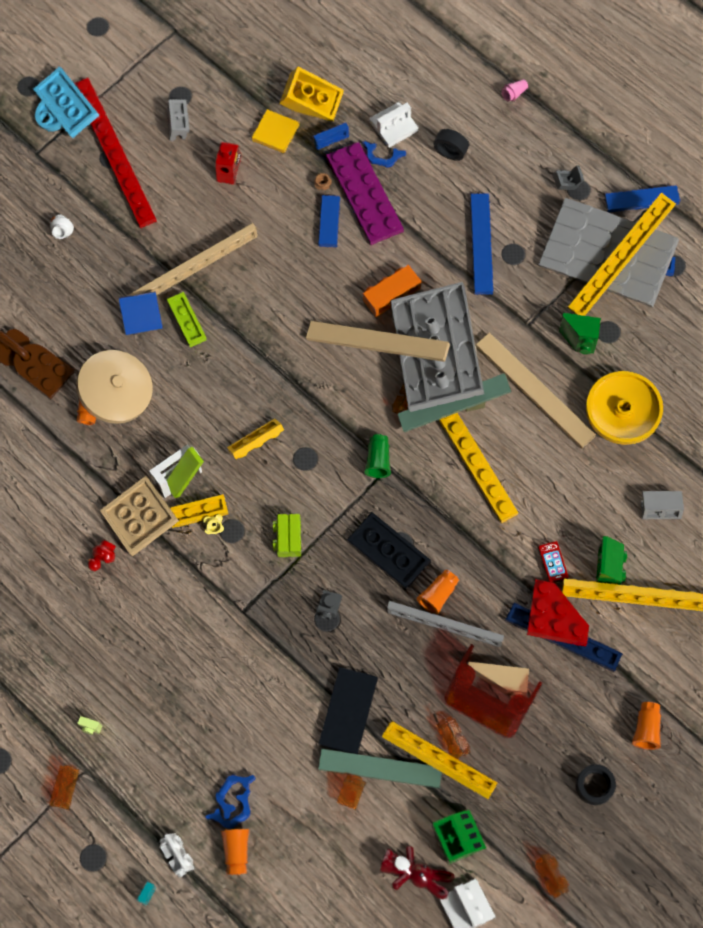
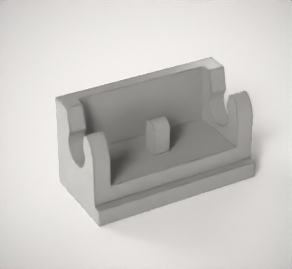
M168 100L170 141H175L176 136L181 135L182 140L186 139L187 132H189L186 100Z
M643 491V500H641L642 520L682 518L684 511L682 491Z

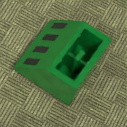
M470 810L452 814L432 823L433 831L448 865L486 849V845Z

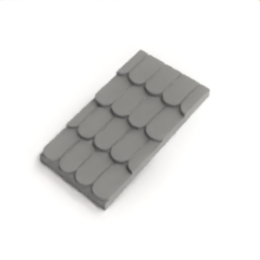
M565 198L539 265L545 269L588 283L634 227L636 222ZM655 230L606 291L653 307L679 239L670 234Z
M463 282L391 300L396 334L450 343L445 362L400 355L410 412L483 395L481 371Z

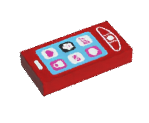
M555 541L538 546L548 581L555 583L568 579L569 576L558 542Z

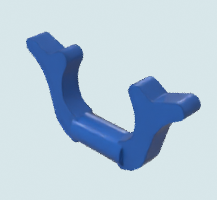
M363 141V146L367 150L368 160L371 164L388 168L392 167L400 157L406 156L405 150L398 151L394 148L393 156L390 159L386 160L375 157L372 153L376 149V144Z
M254 775L248 777L229 776L216 793V800L223 808L226 820H229L231 812L236 807L225 803V795L235 783H240L246 790H249L250 783L256 779Z
M250 789L246 790L243 795L236 796L237 800L244 806L242 813L226 821L221 817L220 809H216L213 814L206 815L207 820H215L224 828L233 829L248 819L251 814L248 803Z

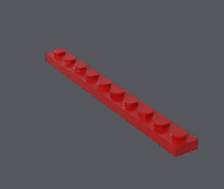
M89 77L75 82L74 84L99 114L90 124L139 227L143 228L157 222Z

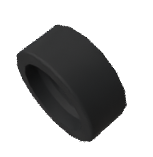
M451 129L440 130L433 143L435 150L440 155L454 161L462 160L470 146L469 141L461 133Z
M592 764L585 767L576 780V791L579 797L585 803L591 805L606 803L614 795L616 789V779L613 773L607 767L600 764ZM591 773L602 774L608 782L607 792L600 797L589 795L584 788V780Z

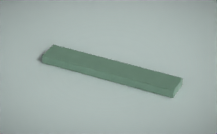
M504 373L482 381L483 395L458 401L455 400L454 402L413 412L406 410L398 413L403 431L413 430L511 393L506 374Z
M326 749L321 750L319 770L440 789L442 772L430 765Z

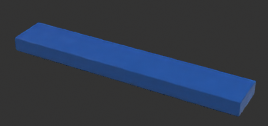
M489 193L471 194L475 295L493 294Z

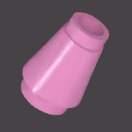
M522 79L505 85L501 91L503 98L508 102L514 101L528 89V84Z

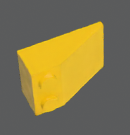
M298 66L290 73L279 104L294 112L333 121L344 90Z

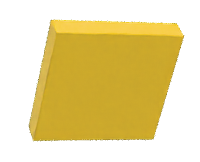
M266 110L252 136V141L285 153L299 127V122Z

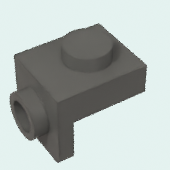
M578 165L571 171L556 170L552 174L557 190H576L584 181L583 173Z

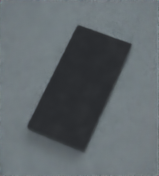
M373 512L368 515L347 539V542L405 590L431 563V559Z
M339 667L319 740L320 746L346 753H359L378 681L377 676Z

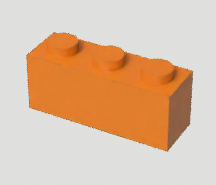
M409 265L404 268L400 267L390 277H384L374 287H368L363 293V302L373 315L378 317L392 308L391 300L409 296L421 289V280Z

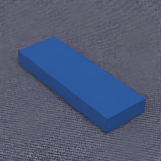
M322 195L319 247H337L340 196Z

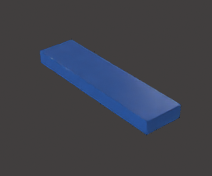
M677 185L605 194L607 212L649 208L661 193L677 205L680 203Z

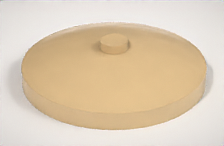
M106 350L91 356L80 369L76 383L77 394L84 408L97 419L115 424L126 423L140 416L147 408L153 391L152 380L146 367L136 357L118 350Z

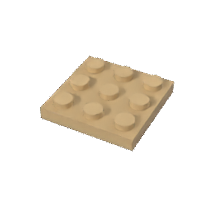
M147 476L143 477L100 510L131 556L137 554L179 522Z

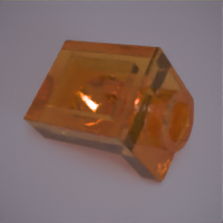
M347 775L337 803L356 810L366 782L360 776Z

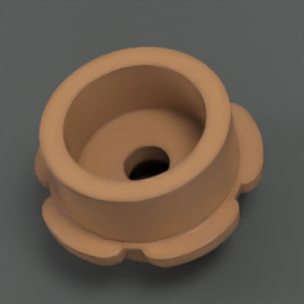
M320 173L314 179L315 187L318 190H327L332 184V180L327 174Z

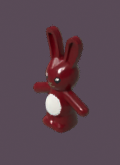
M412 846L406 847V858L393 853L391 849H387L380 868L381 873L398 877L392 883L394 890H398L410 879L414 886L426 888L431 894L441 900L448 897V891L434 881L449 883L455 878L452 872L433 870L423 863L415 864Z

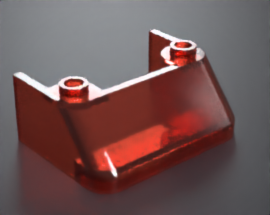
M470 644L447 688L444 701L448 707L504 738H511L515 736L542 686V682H538L530 698L522 694H516L511 697L508 704L500 701L472 685L476 673L474 668L467 664L474 650V645Z

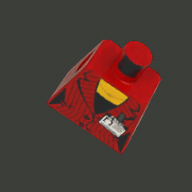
M226 142L220 143L215 163L217 182L235 184L241 160L239 145Z

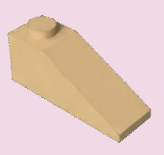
M469 662L468 671L499 691L515 699H521L522 696L526 697L529 669Z

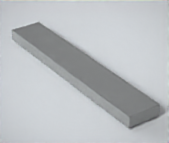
M389 601L387 607L388 614L497 647H501L504 635Z

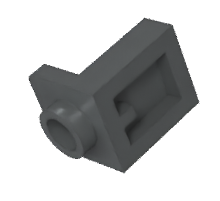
M323 590L320 603L316 609L317 614L326 620L336 619L342 595Z

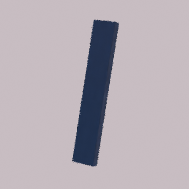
M514 602L505 621L527 631L530 610ZM589 637L586 647L542 638L612 672H615L623 654Z

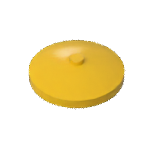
M618 371L603 376L592 386L586 401V414L590 425L602 438L616 444H636L649 438L658 428L663 416V401L658 389L650 380L634 372Z

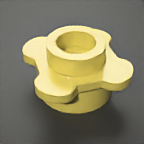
M217 514L214 517L206 516L203 521L206 524L205 532L207 534H217L224 530L221 522L223 520L222 516Z

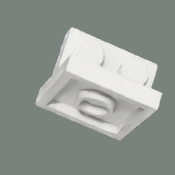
M398 102L369 118V122L388 148L418 132V126L411 118V107L408 103L401 105Z
M477 879L455 887L453 891L448 893L446 899H439L453 928H476L495 918Z

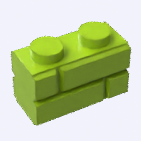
M278 514L277 521H273V533H277V539H273V550L277 551L278 557H300V514Z

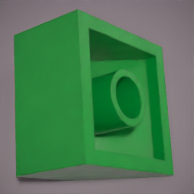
M563 313L559 332L575 351L586 355L594 354L599 338L601 318Z
M603 536L598 547L596 582L621 585L622 581L625 582L626 570H623V563L627 561V551H624V544L608 536Z

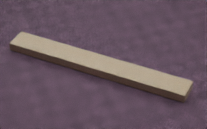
M253 223L127 296L156 291V295L160 294L257 237L255 225Z
M311 321L306 335V339L309 341L443 362L446 360L450 343L447 341Z
M488 333L476 344V348L503 374L505 373L506 377L581 449L595 438L596 434L493 335Z

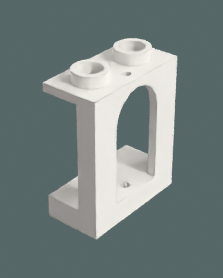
M188 444L149 471L155 486L164 498L171 494L166 480L177 464L163 474L160 472L182 458L187 449L190 448ZM201 467L198 470L199 473H202Z

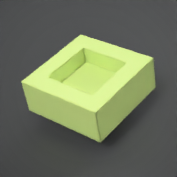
M80 716L77 723L82 728L81 731L93 735L94 732L100 734L102 728L100 722Z

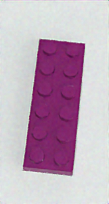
M357 142L327 154L326 158L370 245L404 232V228L360 143Z

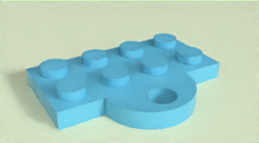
M58 67L34 88V91L42 100L37 106L35 118L37 123L46 131H57L64 128L74 138L99 116L98 112L61 67ZM49 116V120L43 123V119Z

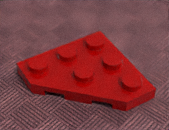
M535 579L527 635L586 647L589 632L588 623L555 583Z

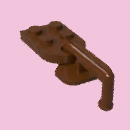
M11 329L6 334L0 330V363L5 366L14 365L17 374L51 400L75 373L74 370L45 347L38 344H30L29 338L20 330Z

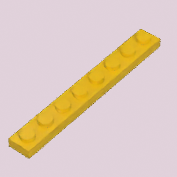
M661 193L568 306V309L574 314L586 316L675 207L676 203Z
M455 413L439 419V422L500 523L517 516V509L459 414Z
M564 579L562 593L566 597L703 611V594L693 591L683 592L674 589L664 590L654 587L645 588L635 585L626 586L617 585L616 583H598L596 581H580L577 579Z

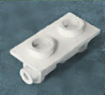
M176 833L167 834L165 838L159 841L161 844L160 848L166 859L172 855L174 857L169 864L175 875H178L180 878L187 871L195 869L192 858L184 850L183 842Z

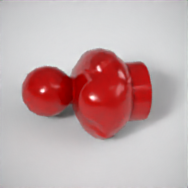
M102 540L100 545L93 548L92 554L94 558L88 559V568L91 571H97L101 568V561L105 563L114 562L116 546Z

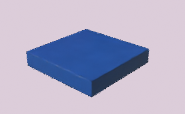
M156 291L119 298L126 335L163 328Z

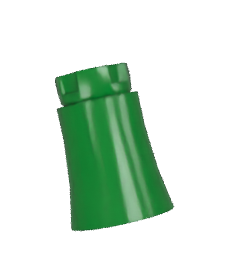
M375 434L370 437L367 463L364 471L365 475L372 478H386L391 475L390 445L387 436Z

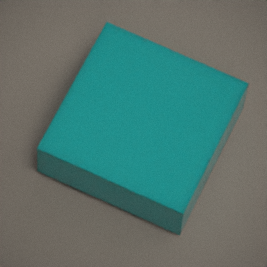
M147 881L137 901L145 906L148 905L156 890V886Z

